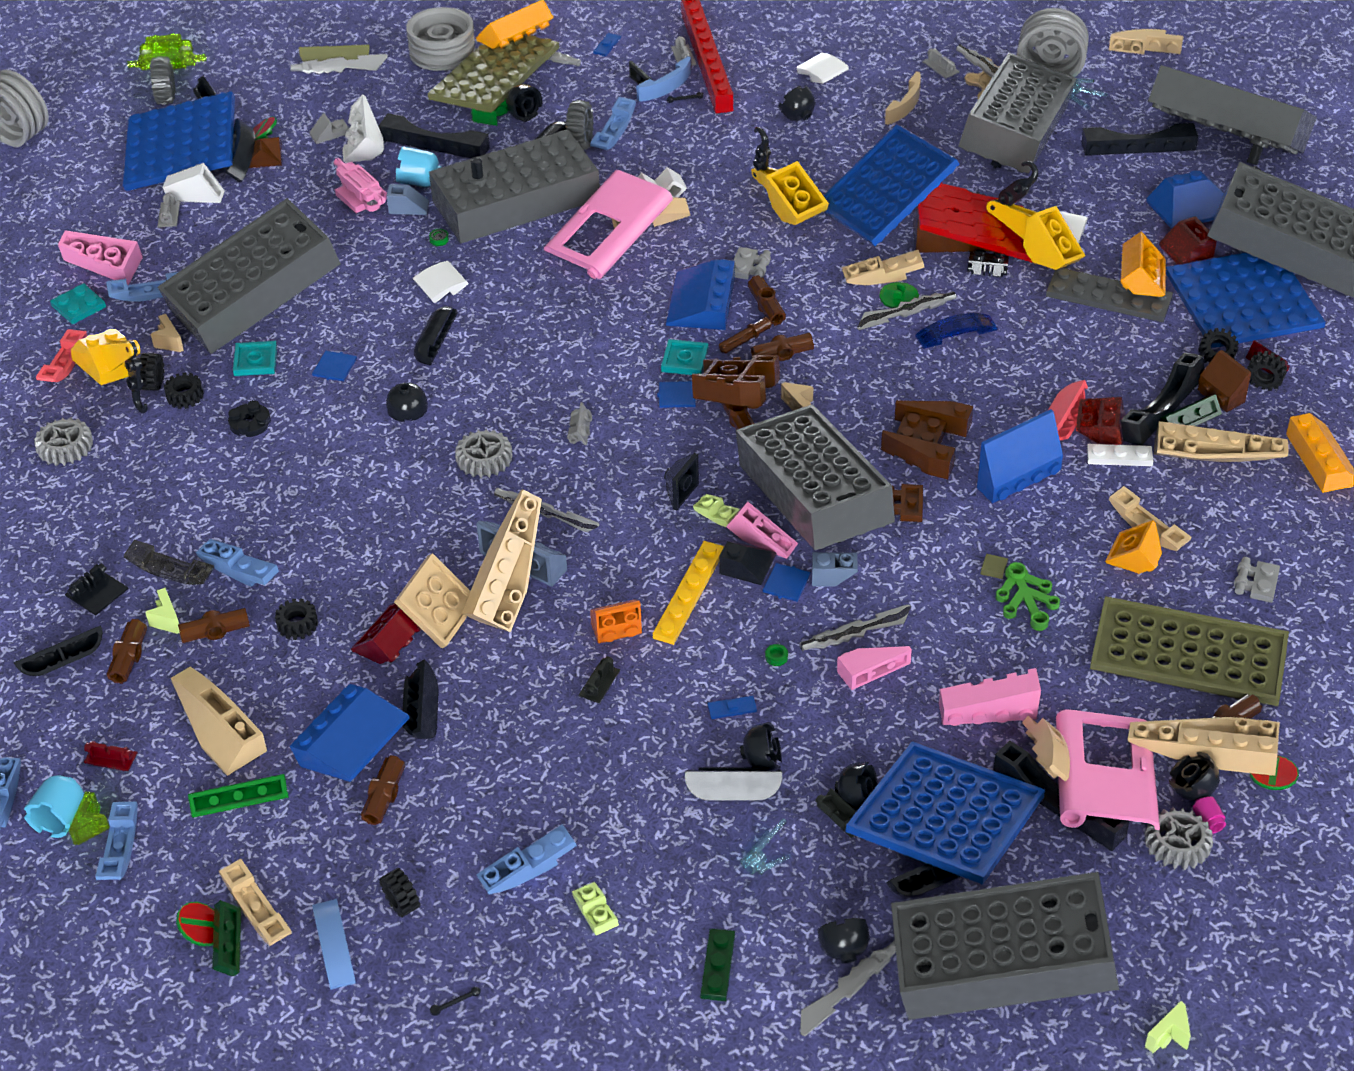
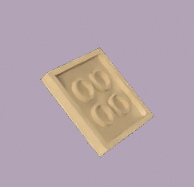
M432 553L426 557L394 603L440 648H444L467 618V616L461 613L470 590Z

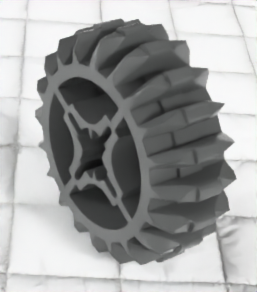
M157 56L152 58L150 62L153 96L157 104H172L175 100L176 90L173 65L169 57Z
M572 101L566 114V130L570 131L583 150H587L590 147L594 130L592 106L588 101Z

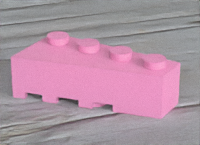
M65 231L58 243L64 261L113 280L126 279L127 285L132 280L143 258L137 241Z
M1029 669L1028 674L1017 676L1016 672L1007 674V678L993 681V678L983 679L978 685H972L970 682L940 689L939 707L942 724L958 726L970 723H1005L1007 721H1024L1027 716L1033 720L1037 719L1041 693L1037 669Z

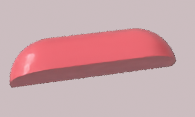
M1085 380L1074 382L1063 388L1048 409L1054 411L1060 441L1071 436L1088 406V401H1085V389H1088Z

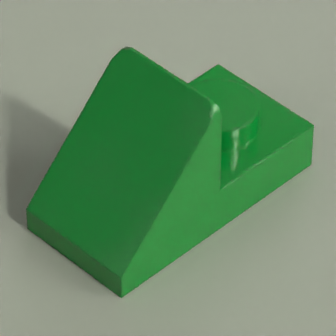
M506 99L492 113L471 109L473 122L498 126V116L508 113Z

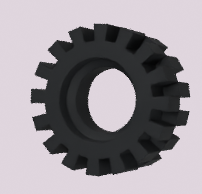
M1215 328L1214 331L1211 329L1208 333H1205L1198 349L1199 355L1204 357V363L1207 361L1210 363L1217 354V352L1211 349V344L1220 343L1225 346V353L1234 359L1239 348L1238 341H1235L1236 336L1231 337L1232 332L1228 331V333H1225L1224 328L1221 329V332L1218 328Z
M1264 351V354L1258 352L1257 355H1253L1247 367L1251 372L1249 383L1251 385L1255 383L1256 388L1261 386L1263 390L1265 388H1268V391H1272L1273 388L1277 389L1281 386L1287 373L1285 360L1280 361L1281 356L1275 357L1273 352L1271 355H1268V351ZM1260 368L1269 369L1273 374L1264 373Z
M142 353L140 355L142 362L140 375L144 386L141 389L158 391L163 384L162 380H164V359L161 354Z
M185 372L180 376L178 373L175 374V378L171 376L170 381L166 380L164 391L168 404L172 405V407L175 408L177 406L178 409H182V406H185V409L189 408L188 405L194 407L195 402L199 404L201 402L200 399H203V388L200 378L198 379L197 375L193 376V373L187 375Z
M296 598L292 599V603H289L287 600L285 601V606L281 604L279 610L277 609L275 612L278 631L289 640L291 636H293V640H297L299 636H301V639H304L305 634L308 636L312 635L311 631L315 632L316 626H318L315 606L308 600L305 603L304 599L301 598L299 602L296 601ZM293 617H305L304 619L298 622L289 621Z
M396 868L379 878V883L382 887V892L386 895V900L389 901V905L393 907V910L397 912L399 917L401 916L402 918L420 907L419 896L416 895L417 892L412 887V882L408 880V876L404 874L403 870Z

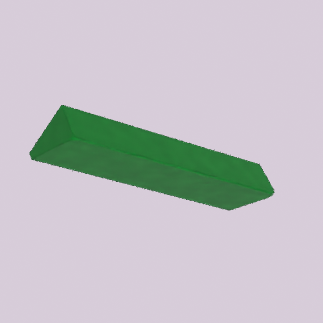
M284 774L188 794L192 818L289 798Z

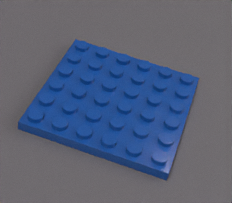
M233 91L222 92L218 95L186 101L181 104L129 116L123 178L125 191L165 182L167 176L202 163L210 171L232 166L235 106Z
M896 124L823 195L829 203L827 210L824 212L876 246L920 202L924 201L948 175L953 173L960 164L956 158Z
M1248 253L1166 267L1167 277L1203 336L1211 329L1214 331L1215 328H1218L1221 332V329L1224 328L1225 333L1230 331L1232 332L1231 337L1236 336L1235 341L1244 343L1325 328V320L1293 272ZM1220 343L1211 344V348L1223 346Z
M911 742L846 824V832L983 885L1044 798L1045 789Z

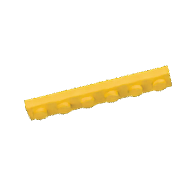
M703 541L653 632V639L672 645L675 644L719 563V556L724 546Z

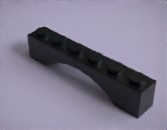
M387 113L378 125L384 141L470 159L485 155L490 148L488 133L473 130L459 133L431 132L413 125L404 116Z
M1177 123L1162 131L1148 134H1126L1103 127L1083 128L1081 143L1085 156L1196 151L1198 134L1194 123Z
M1187 352L1180 356L1174 363L1171 374L1156 399L1142 409H1131L1120 420L1123 441L1142 446L1157 430L1159 421L1163 422L1161 417L1172 413L1199 384L1200 375L1205 370L1203 356Z
M1009 740L995 754L993 771L1045 789L1044 798L1040 804L1060 817L1059 785L1041 769L1029 752ZM1086 815L1084 823L1076 828L1110 851H1113L1126 838L1129 820Z

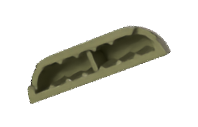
M369 45L299 47V54L303 62L311 60L320 62L344 57L345 60L358 59L360 55H369L370 51Z

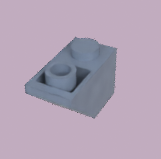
M389 184L387 192L389 214L427 215L429 200L409 185Z
M812 552V586L835 587L858 572L857 553Z

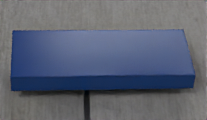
M608 33L594 49L593 54L606 57L621 39V36Z
M753 696L707 703L711 719L757 712Z

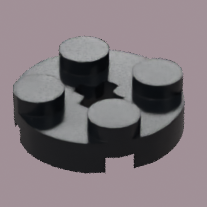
M255 400L233 408L228 412L230 430L238 436L240 434L246 435V437L260 435L267 430V425L271 422L268 409Z

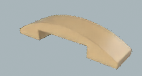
M916 71L909 80L908 93L900 102L893 100L887 107L885 124L889 125L899 121L914 109L920 96V72Z
M1125 486L1110 496L1109 501L1131 527L1154 520L1161 547L1177 551L1191 540V536L1174 524L1168 527L1139 505L1140 498Z
M242 859L219 870V874L234 900L260 937L269 946L292 934L291 929L279 912H275L254 882L253 875Z

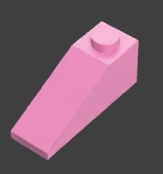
M748 501L726 526L742 541L758 548L776 552V555L786 559L798 545L793 538Z
M909 646L858 648L838 657L837 672L849 688L853 690L911 664L912 649Z

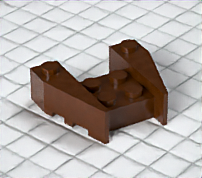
M753 355L752 360H741V357H733V360H719V358L704 359V374H692L693 398L747 406L749 409L759 408L766 400L765 388L776 386L780 380L779 356Z
M896 400L894 420L900 421L901 424L897 433L882 431L881 450L892 456L896 455L904 459L905 463L911 466L915 465L921 468V471L927 475L948 480L954 467L956 448L942 445L941 442L945 433L962 437L967 436L972 425L974 406L954 401Z

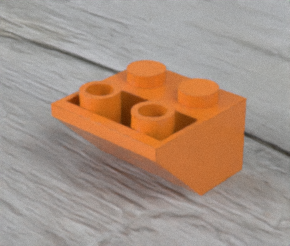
M639 600L625 601L590 610L591 625L598 644L642 634L641 604Z

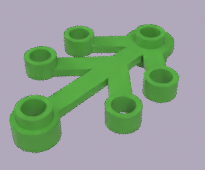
M1011 563L1005 571L1007 580L1001 588L997 589L995 598L999 602H1007L1009 600V591L1015 584L1018 587V591L1010 603L1004 606L1003 616L1008 619L1015 618L1017 608L1024 600L1031 615V627L1036 631H1043L1048 627L1049 615L1046 612L1039 611L1034 599L1046 603V607L1050 610H1057L1059 608L1060 599L1057 596L1047 595L1052 591L1051 581L1042 580L1028 574L1025 565L1022 563ZM1026 583L1037 586L1038 590L1028 587Z

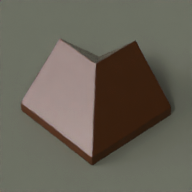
M279 137L255 140L254 152L249 168L282 165V141Z

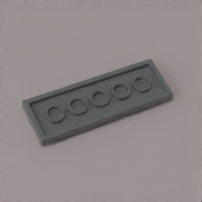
M1060 268L1055 270L1046 291V297L1164 323L1173 292L1165 291L1163 297L1133 294L1129 289L1126 290L1119 280Z

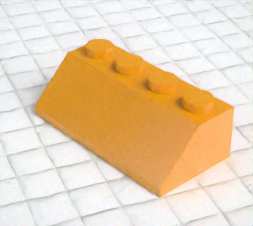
M540 0L489 23L476 37V40L492 49L499 46L504 48L512 40L517 42L525 34L530 36L537 31L536 29L540 28L543 30L550 25L549 22L554 17L544 0Z
M1141 231L1122 244L1120 281L1122 286L1126 290L1129 289L1133 294L1163 297L1166 286V258Z
M1311 413L1290 417L1286 435L1322 493L1353 487L1354 467L1327 425Z

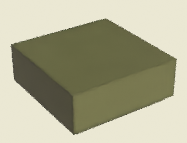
M986 554L981 568V575L1003 579L1008 558Z

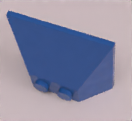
M1199 170L1165 178L1146 198V201L1173 230L1213 221L1225 192Z

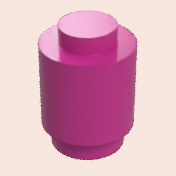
M1209 796L1195 801L1192 810L1196 817L1202 815V822H1208L1212 834L1224 829L1226 817L1214 797Z

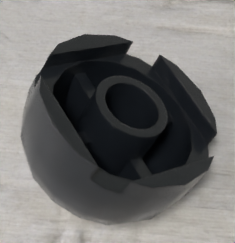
M527 84L514 86L506 97L508 112L514 118L523 122L535 118L538 115L539 107H542L541 92Z
M804 85L805 88L798 86L792 89L783 97L785 99L783 104L779 103L778 108L787 119L800 121L802 119L807 120L812 116L816 102L813 93L807 85Z
M400 383L392 387L387 394V412L394 420L405 422V420L411 419L414 421L421 418L427 412L428 402L426 395L417 384Z
M771 722L761 723L750 728L744 737L743 745L740 746L741 756L743 759H747L750 766L766 768L769 771L781 768L777 764V760L782 763L779 738L773 737L772 731L776 730Z
M1197 752L1198 756L1193 758L1189 755L1185 756L1171 769L1170 775L1172 779L1171 781L1169 780V784L1182 798L1196 801L1197 799L1211 796L1218 787L1220 781L1219 769L1207 753Z
M857 762L848 765L842 770L838 780L835 782V791L855 810L861 807L873 789L878 785L873 765H868L869 762Z
M847 918L844 919L845 923L837 925L836 921L819 927L817 931L821 949L827 956L841 960V963L855 962L857 960L856 956L861 955L867 949L870 940L869 927L865 919Z

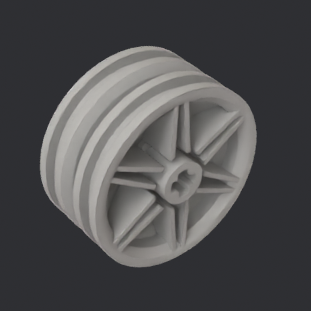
M450 7L431 8L415 14L407 22L406 31L409 56L411 61L421 68L433 71L455 69L476 50L473 20L469 14L462 10Z
M1047 8L1037 11L1027 18L1021 28L1017 56L1076 77L1085 65L1089 42L1088 29L1080 17L1068 10Z
M4 69L0 70V142L12 147H20L47 126L49 121L48 110L40 93L25 77L15 71Z

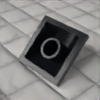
M696 453L677 460L665 472L666 490L672 507L676 511L699 485L698 454Z
M727 541L719 556V574L762 585L776 557V552L736 541Z

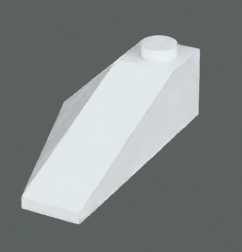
M362 94L351 106L348 121L351 126L345 136L348 138V142L343 146V161L345 163L373 160L384 150L383 136L366 96Z

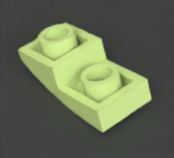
M709 494L701 497L693 505L694 510L724 527L729 524L740 510L739 508L724 505L721 497Z
M595 882L572 891L579 909L595 935L619 926L617 917L607 905L605 895Z

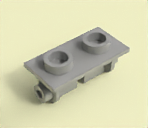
M678 36L675 40V46H671L677 63L689 56L691 57V66L696 65L685 38Z
M935 48L929 49L928 59L923 60V63L945 79L960 72L956 69L953 61L945 56L942 57V54Z
M166 193L163 196L158 227L177 226L180 201H175L171 193Z
M580 402L579 409H574L571 412L569 424L571 427H569L567 439L572 444L582 441L584 445H587L588 436L590 435L589 428L592 414L589 409H586L583 402Z

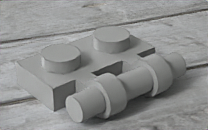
M739 247L733 260L735 261V278L748 280L750 275L763 277L766 273V266L769 265L771 260V252L764 250L763 254L758 255V250Z
M1243 557L1237 567L1238 576L1234 581L1235 593L1242 595L1244 590L1251 591L1250 598L1273 603L1280 565L1258 561L1257 566L1254 567L1250 564V558ZM1247 576L1254 577V580L1249 581Z

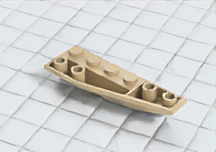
M1159 421L1154 440V454L1215 462L1268 460L1288 457V439Z
M525 490L520 491L483 560L461 614L478 622L511 632L528 589L541 498Z
M188 667L171 678L201 748L226 776L267 752L263 733L225 693L192 667Z
M1236 717L1130 722L1128 742L1176 760H1181L1188 755L1193 758L1198 756L1197 752H1203L1212 758L1220 770L1275 776L1280 722Z

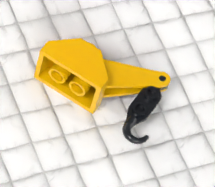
M755 127L754 132L760 134L762 142L755 150V160L753 161L755 168L751 170V173L766 188L772 208L783 222L797 225L826 211L829 203L798 161L779 170L767 167L769 166V156L771 155L770 148L768 147L769 139L761 127Z
M1023 162L1022 166L1027 165L1031 168V176L1018 179L999 193V199L988 202V212L1024 239L1023 246L1033 263L1058 270L1078 262L1085 257V254L1057 206L1036 212L1014 205L1028 194L1032 184L1035 183L1039 175L1038 168L1033 162Z
M108 329L103 333L88 335L86 338L78 340L71 348L72 360L100 385L128 377L126 382L128 388L132 390V399L136 409L141 413L147 412L148 405L146 403L142 405L140 390L144 386V382L140 375L142 362L139 357H136L140 354L138 342L136 340H127L117 329Z

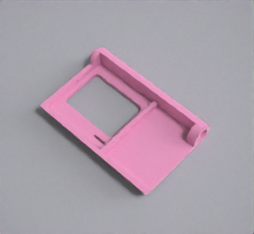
M615 170L546 244L544 251L586 268L588 275L593 279H601L671 203L673 197L668 190L623 171ZM595 212L620 221V224L590 256H585L563 246Z
M1063 710L1057 714L1056 729L1064 737L1070 756L1069 778L1065 782L1058 776L1060 821L1063 825L1078 827L1084 823L1086 815L1150 823L1154 825L1155 830H1160L1152 751L1130 743L1132 769L1088 764L1084 759L1083 724L1129 729L1130 722H1144L1146 720L1077 710Z

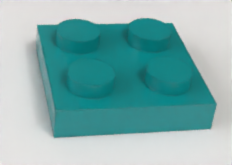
M85 283L50 300L52 307L72 325L106 307L105 301Z
M668 339L661 372L684 375L702 374L704 369L703 360L706 359L709 349L708 343Z
M276 341L236 343L233 364L234 376L275 374Z

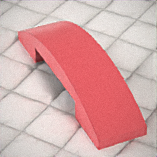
M67 329L60 340L61 349L50 365H43L36 376V380L59 382L65 379L76 364L71 357V348L78 340L87 337V331Z

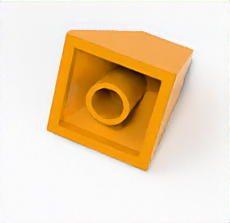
M1154 520L1119 532L1105 562L1138 574L1153 571L1158 566V561L1162 555Z

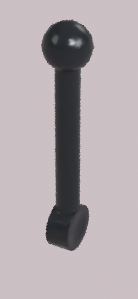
M698 92L695 95L679 97L668 96L667 102L672 103L673 101L692 98L701 99L703 98V93Z
M475 986L470 992L440 1006H431L430 1012L433 1016H438L442 1010L471 996H479L481 989Z

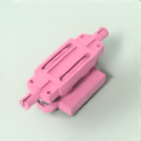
M340 158L335 159L334 165L338 167L336 173L342 183L341 187L335 189L336 196L355 213L365 209L370 212L380 209V205L384 204L387 199V192L379 186V182L359 164L355 165L353 162L344 163Z

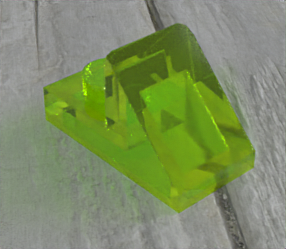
M85 791L70 826L69 833L75 845H79L109 829L106 816L99 814L100 803L97 802L94 792Z

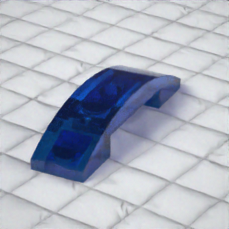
M965 313L934 322L916 333L915 337L922 348L926 349L941 345L944 338L977 331L981 335L996 331L998 327L989 315Z

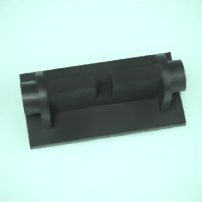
M607 656L601 659L579 693L580 697L600 704L620 672V669L614 667V661L611 657Z
M830 788L827 795H819L815 800L817 807L848 836L854 837V835L846 832V824L857 811L832 788Z

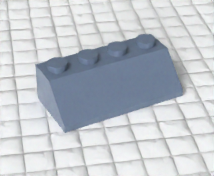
M478 521L476 525L479 550L481 554L486 556L501 525L494 522ZM535 542L530 577L552 587L567 571L566 555L548 548L542 543Z

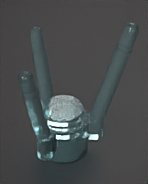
M1077 78L1070 98L1090 110L1091 107L1075 97L1074 94H1078L1079 91L1108 97V94L1081 87L1079 84L1094 83V79Z
M785 818L771 832L766 830L750 851L740 860L743 868L753 875L758 871L762 875L768 869L791 858V854H787L765 864L767 858L761 851L786 823Z

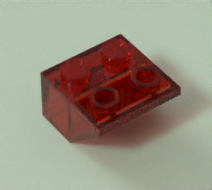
M1194 216L1179 221L1160 241L1159 246L1177 265L1214 257L1217 241L1207 236L1209 229Z
M1122 397L1080 399L1076 431L1097 444H1122L1123 435L1120 420L1125 416Z

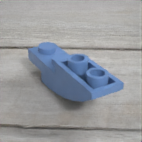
M213 539L205 542L196 552L199 558L217 571L250 587L255 583L266 585L279 572L276 564L246 556L242 548Z
M0 758V829L1 827H6L9 821L18 787L21 767L20 758Z
M561 824L521 851L519 847L515 848L476 875L488 894L502 892L558 865L556 859L577 845L563 824Z

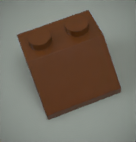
M1220 350L1201 373L1198 390L1204 396L1216 394L1220 408L1227 413L1245 403L1251 372L1223 350Z

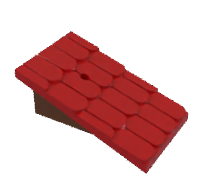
M941 182L924 201L914 208L913 235L915 250H919V253L974 252L976 249H981L1033 263L1023 246L1024 239L988 212V202L999 198L972 193L965 188L942 184Z

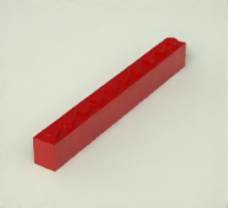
M681 0V15L715 114L733 112V92L700 0Z

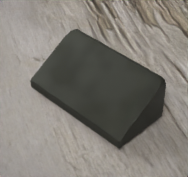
M632 60L629 61V75L636 83L641 84L651 79Z

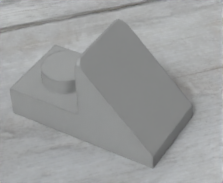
M323 113L309 133L314 142L319 144L346 135L349 127L343 119L330 122L326 114Z

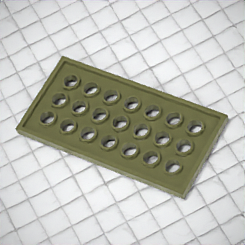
M523 35L522 39L517 42L512 40L504 48L499 46L492 49L481 44L428 92V100L492 113L506 99L510 89L527 80L559 49V42L548 38H537L533 35Z
M1105 596L1090 669L1238 699L1243 698L1247 694H1253L1259 699L1260 703L1278 706L1289 631ZM1119 618H1126L1129 621L1122 622L1119 620ZM1147 622L1150 623L1152 626L1147 627L1142 625L1141 623ZM1165 627H1172L1175 630L1168 631L1165 629ZM1194 631L1198 635H1190L1188 632ZM1115 635H1123L1126 638L1119 639ZM1211 636H1218L1221 639L1215 640ZM1145 639L1149 643H1141L1138 640ZM1240 640L1243 641L1245 644H1237L1234 641ZM1166 643L1171 645L1172 647L1165 648L1161 644ZM1257 645H1265L1268 648L1261 649ZM1185 648H1191L1195 652H1187ZM1117 651L1122 653V655L1116 656L1113 655L1111 652ZM1208 653H1216L1218 657H1212ZM1142 656L1145 660H1137L1135 657ZM1232 657H1238V658H1240L1242 661L1237 662V661L1232 660L1231 658H1232ZM1163 660L1168 662L1169 664L1162 665L1158 661ZM1255 662H1262L1265 666H1258ZM1188 665L1192 667V669L1187 670L1182 668L1181 666ZM1205 670H1213L1215 674H1208ZM1230 674H1235V675H1237L1239 678H1238V679H1233V678L1229 677L1228 675H1230ZM1252 679H1259L1263 683H1255L1252 681Z

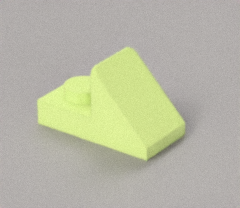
M166 588L157 590L159 600L155 601L157 608L146 611L149 626L176 634L180 633L178 618Z
M1182 1001L1148 1033L1145 1047L1152 1053L1159 1047L1164 1049L1171 1039L1184 1049H1188L1190 1029L1186 1005Z

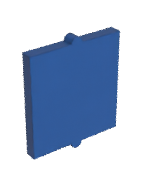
M326 350L314 369L312 376L344 382L357 356Z
M692 381L659 382V392L657 393L659 408L696 407V401L693 398Z
M776 563L763 588V592L778 596L779 599L786 598L798 602L811 572L797 569L795 566L790 567Z

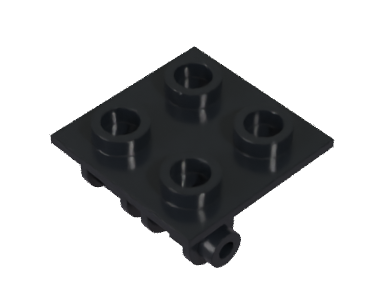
M976 249L974 252H970L968 262L972 264H968L967 272L981 275L982 264H984L983 275H985L986 264H990L989 276H991L992 265H994L993 276L1003 277V275H1007L1008 267L1004 266H1008L1009 256L997 252L993 254L986 253L985 250Z
M100 563L99 565H94L89 571L90 573H84V577H79L75 583L69 585L65 596L96 616L129 588L106 574L105 571L107 569L105 565Z

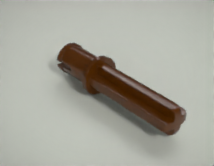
M763 317L754 324H748L744 330L719 343L720 351L728 353L748 340L758 338L759 334L771 328V322L767 317Z

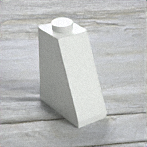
M204 163L167 176L163 185L165 193H171L175 201L221 203L225 192Z

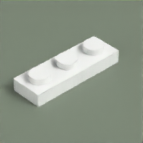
M1087 444L1088 464L1153 466L1152 446Z

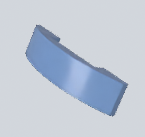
M688 56L676 63V69L656 81L648 79L637 85V101L656 99L680 87L691 74V57Z
M619 97L612 107L610 119L603 130L596 133L590 146L604 150L611 149L626 130L632 117L636 100Z
M178 272L167 273L166 280H168ZM126 279L106 281L109 297L123 301L138 302L163 297L158 286L166 280L127 285Z
M112 802L108 820L110 830L104 856L99 859L95 876L96 880H117L124 877L131 859L135 837L137 802Z
M337 899L312 905L330 990L355 984L356 981Z

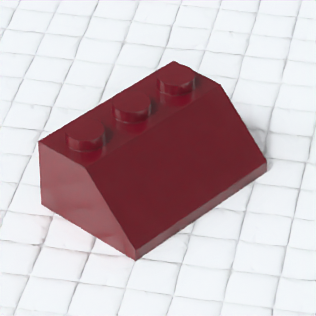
M393 603L386 608L350 650L378 664L387 661L391 663L400 655L398 651L412 642V635L422 629L396 603Z

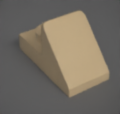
M166 314L158 316L160 321L158 331L151 333L154 348L176 352L184 351L181 337Z
M784 382L781 384V399L792 411L811 405L810 402L813 401V387Z

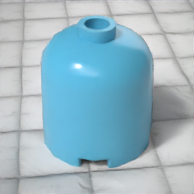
M402 147L398 156V160H401V166L396 168V182L429 187L431 186L429 171L442 168V166H439L438 158L432 152L412 147Z
M61 775L49 777L41 784L25 806L24 810L27 813L24 817L25 820L39 833L45 830L52 833L51 837L62 838L68 833L85 801L83 789L73 778Z

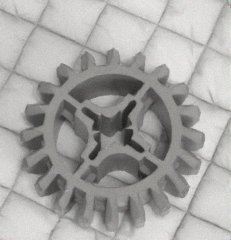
M62 417L58 421L54 419L53 423L47 422L46 427H40V431L36 433V438L34 439L36 452L42 461H46L48 465L54 463L55 466L62 463L64 467L67 462L73 464L76 459L81 461V457L87 456V452L91 451L93 445L92 433L89 427H87L85 422H81L79 419L73 420L72 417L68 420Z
M487 428L481 432L479 429L476 433L470 432L469 436L463 435V439L458 441L455 449V458L460 470H463L465 475L471 474L472 477L479 475L482 478L483 475H487L490 478L493 473L498 476L499 471L505 472V468L510 466V461H512L513 457L512 446L508 438L504 437L502 433H496L495 430L488 432Z
M1172 807L1170 812L1163 809L1159 814L1160 830H1155L1154 825L1150 823L1147 824L1144 834L1145 847L1149 848V855H1155L1156 862L1163 860L1164 867L1168 864H1173L1175 870L1178 865H1181L1185 871L1188 868V864L1195 868L1198 863L1203 864L1205 858H1208L1213 846L1212 830L1209 829L1208 822H1202V815L1194 816L1193 810L1187 813L1184 811V808L1176 811ZM1166 830L1165 836L1161 837L1160 833ZM1197 840L1198 843L1192 847V841Z

